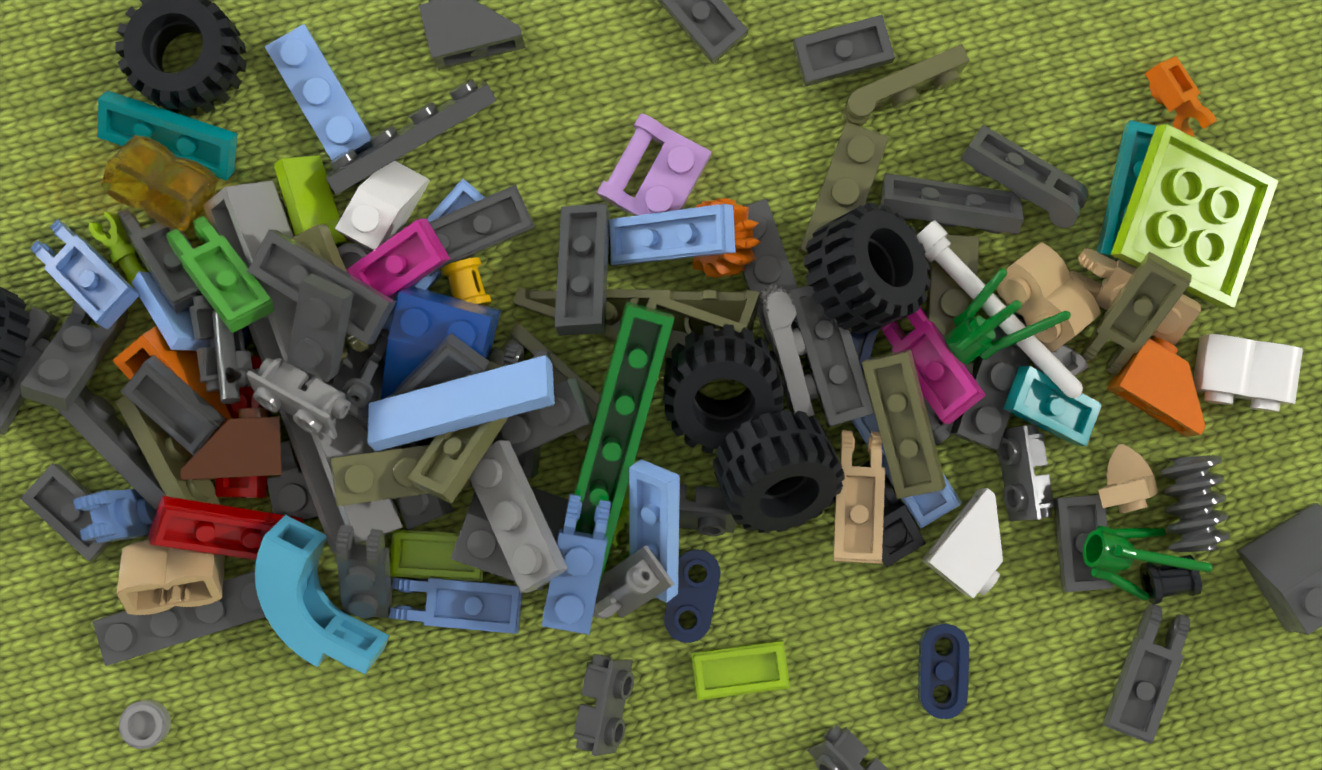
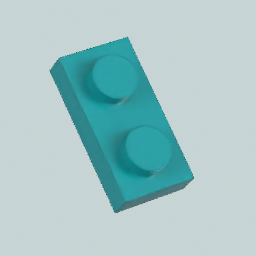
M1019 366L1003 409L1075 446H1087L1102 403L1083 393L1076 398H1070L1043 372L1031 366Z

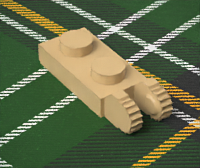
M1084 248L1078 257V261L1084 268L1100 277H1104L1105 280L1100 284L1077 271L1072 270L1069 273L1072 279L1078 281L1089 290L1098 306L1107 310L1133 275L1136 268L1121 260L1116 262L1103 254H1099L1097 251ZM1182 294L1152 335L1166 340L1175 346L1200 314L1201 305L1199 302Z
M842 430L840 463L845 479L842 481L843 488L841 493L835 497L833 562L882 564L885 468H882L880 432H871V437L868 439L870 467L852 466V453L854 452L855 445L853 431Z

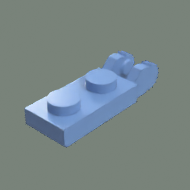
M57 219L50 227L54 234L66 245L56 254L49 245L38 240L33 244L31 250L46 265L44 269L98 325L108 330L140 294L86 240Z
M135 489L102 491L73 500L75 511H90L93 524L80 530L82 541L96 540L97 543L146 537L149 534L157 512Z
M570 494L564 527L559 529L557 540L558 548L568 570L549 582L542 626L589 635L607 545L605 534L611 502L600 500L599 505L596 506L593 534L577 532L575 527L581 513V496Z
M393 578L392 589L410 593L414 591L427 592L426 609L412 608V606L407 605L390 607L389 618L420 621L424 622L425 626L518 634L520 631L523 593L520 592L518 585L429 578L428 580Z

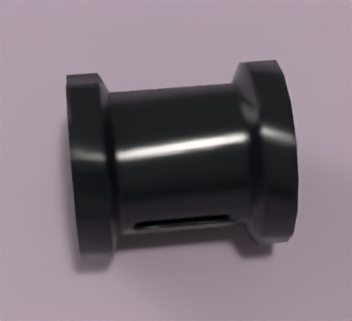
M1192 555L1180 556L1183 558L1194 559ZM1151 562L1142 563L1140 566L1142 588L1149 593L1148 601L1153 605L1161 603L1164 597L1187 593L1189 596L1201 594L1202 580L1197 570L1162 564L1154 566Z

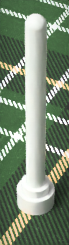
M936 220L932 221L916 236L919 243H922L926 251L924 256L930 263L935 260L974 300L985 287V284L949 248L951 242L946 238L948 233ZM993 293L981 308L992 317L1006 306ZM1014 314L999 325L1007 335L1026 327ZM1035 335L1016 343L1066 396L1076 398L1081 395L1083 386L1080 381Z

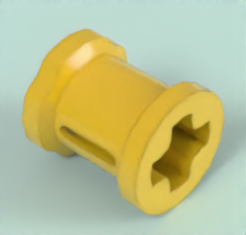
M479 257L450 263L441 268L440 271L442 276L447 277L454 298L486 306L492 303L490 295L485 293L478 269L482 265Z

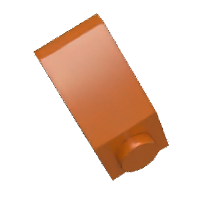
M1153 337L1152 340L1149 339L1137 354L1134 353L1122 370L1117 375H1114L1107 390L1185 437L1201 435L1206 426L1189 362L1177 356L1178 349L1166 340L1158 337Z

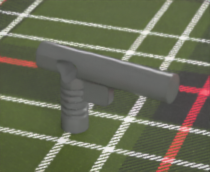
M213 310L212 319L221 403L234 404L241 401L239 388H244L245 386L249 388L251 386L246 373L251 371L260 377L262 375H260L258 368L255 370L252 368L250 351H235L234 333L230 332L216 311ZM226 374L234 376L237 381L229 383L226 380Z

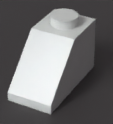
M393 161L373 173L358 187L335 229L347 239L372 252L403 230L430 180L399 162Z
M980 488L974 493L921 560L963 595L974 598L978 593L982 596L985 595L994 586L1000 577V573L996 570L1003 562L996 497L988 488Z

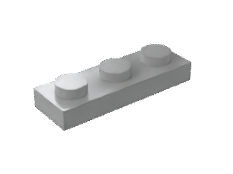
M498 440L488 448L469 478L520 592H533L568 570V567L510 441Z

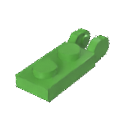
M204 216L193 221L195 233L204 243L195 249L190 246L179 230L175 229L166 234L168 242L182 263L183 268L231 333L274 312V305L270 296L255 276L247 272L248 267L224 235L219 236Z

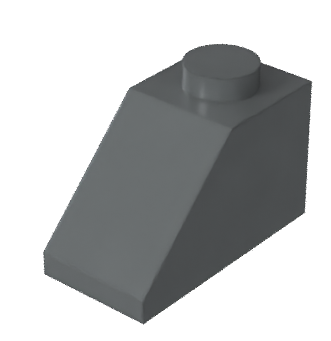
M428 0V3L419 5L431 56L438 70L526 48L519 25L476 0Z

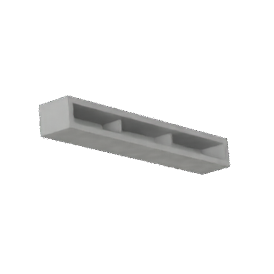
M273 180L226 186L203 205L210 224L219 236L224 235L248 268L269 229L278 230L289 238L294 237L285 214L284 203L278 196ZM255 277L270 296L274 305V312L248 325L262 363L267 358L273 360L281 358L287 362L297 302ZM308 373L309 379L301 390L306 392L316 378L331 386L334 378L327 382ZM279 409L325 535H327L332 554L337 553L336 540L341 525L353 526L355 544L366 543L371 529L383 530L384 535L402 528L398 516V508L393 499L336 506L330 459L374 452L368 445V433L361 426L359 419L349 413L342 419L335 417L332 422L338 436L336 439H333L321 431L317 435L305 431L296 424L292 415Z

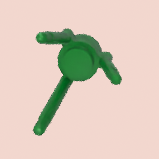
M1000 269L967 309L953 319L956 327L945 335V341L949 350L959 361L969 364L979 356L987 360L1001 349L1068 320L1071 317V313L1063 311L993 342L992 340L996 338L993 329L1007 320L1022 306L1019 300H1015L988 320L981 316L974 318V315L1006 277V269Z
M1099 525L1095 531H1092L1087 536L1083 546V559L1088 567H1092V577L1107 580L1143 601L1149 599V593L1116 574L1121 570H1127L1132 565L1134 559L1203 572H1211L1213 569L1210 563L1135 549L1133 544L1127 540L1130 538L1162 537L1166 533L1164 528H1109Z

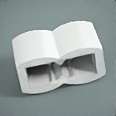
M1219 334L1199 336L1193 376L1196 392L1205 393V402L1233 405V399L1240 398L1251 401L1250 409L1279 412L1280 405H1290L1296 402L1303 348Z

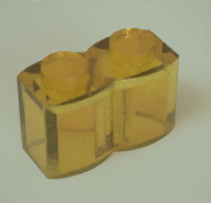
M134 135L107 161L101 188L113 199L124 205L144 209L161 224L173 229L187 231L193 224V221L205 210L203 205L213 197L218 178L204 165L191 159L176 157L167 147L151 138Z

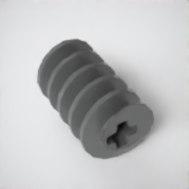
M1207 455L1166 459L1174 461V465L1162 470L1161 476L1176 480V484L1163 489V494L1177 498L1178 502L1166 507L1165 513L1180 518L1179 522L1167 526V532L1182 537V540L1168 546L1169 551L1198 552L1224 549L1217 547V544L1229 539L1230 532L1215 528V525L1227 520L1228 513L1215 510L1213 506L1226 501V494L1211 490V487L1224 482V475L1209 472V468L1222 463V457Z

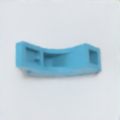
M285 515L263 537L255 564L257 596L268 622L289 648L314 666L318 667L325 657L329 656L347 667L366 674L385 649L390 635L344 613L328 599L318 577V562L327 535Z

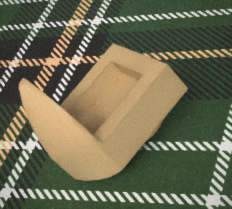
M1119 444L1108 463L1107 486L1098 490L1102 506L1107 508L1117 505L1119 513L1148 507L1146 499L1159 493L1154 474L1149 464L1139 453L1125 444Z

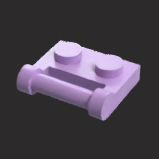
M640 113L633 125L636 131L608 182L602 181L596 194L608 203L633 216L682 210L709 161L712 151L666 128L652 117ZM652 139L662 144L663 147L634 198L623 190Z

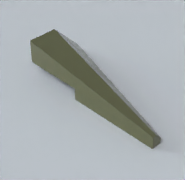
M518 289L513 304L555 320L557 291ZM607 289L605 333H595L594 335L615 342L626 301L671 313L675 319L663 360L667 361V358H672V349L677 343L685 345V336L692 331L698 336L702 335L703 327L713 325L714 331L723 330V324L734 325V332L738 333L741 332L743 327L753 330L761 294L753 290H746L745 292H718L716 290L673 292L671 290ZM717 379L734 386L736 381L732 379Z

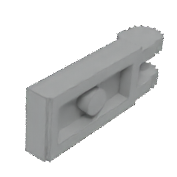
M769 284V287H765V290L761 291L760 302L763 304L761 307L772 349L778 358L787 405L792 413L802 411L806 412L808 417L813 416L814 411L811 400L818 399L816 386L811 373H803L799 357L806 355L799 328L792 329L790 326L797 315V311L792 303L793 299L790 298L791 295L787 294V291L782 289L781 285Z

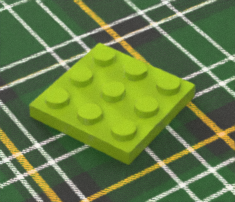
M1168 124L1156 126L1111 256L1138 268L1148 252H1151L1192 274L1191 283L1185 291L1222 309L1235 308L1278 180Z

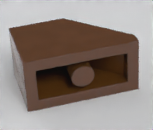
M266 408L239 409V418L228 419L181 468V480L282 475L280 417H269Z

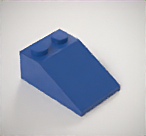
M413 286L400 291L388 335L380 400L393 394L396 387L450 333L454 334L489 361L501 310Z

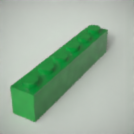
M627 301L573 495L581 496L580 502L582 503L580 518L577 519L575 527L577 532L593 534L596 506L599 505L600 500L611 502L605 534L607 545L600 582L629 483V467L634 464L675 319L671 313Z

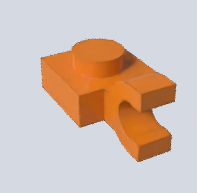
M1177 56L1159 63L1145 73L1150 81L1149 89L1154 99L1159 104L1165 105L1169 112L1176 111L1177 115L1173 121L1174 128L1193 137L1194 133L1188 125L1190 117L1197 119L1203 129L1217 121L1214 114L1207 107L1202 106L1197 96L1201 93Z

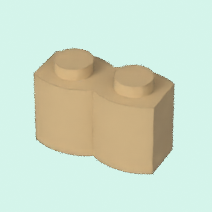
M1042 242L1006 269L1007 275L996 289L1007 305L1015 300L1021 302L1022 306L1016 313L1023 316L1026 326H1030L1063 311L1071 313V317L1068 320L1035 335L1051 352L1056 351L1075 337L1101 314L1099 306L1089 290L1071 278L1063 259L1051 247Z
M149 539L130 544L122 549L116 594L127 614L132 615L156 614L169 610L174 606L197 607L214 603L222 598L225 556L150 545Z

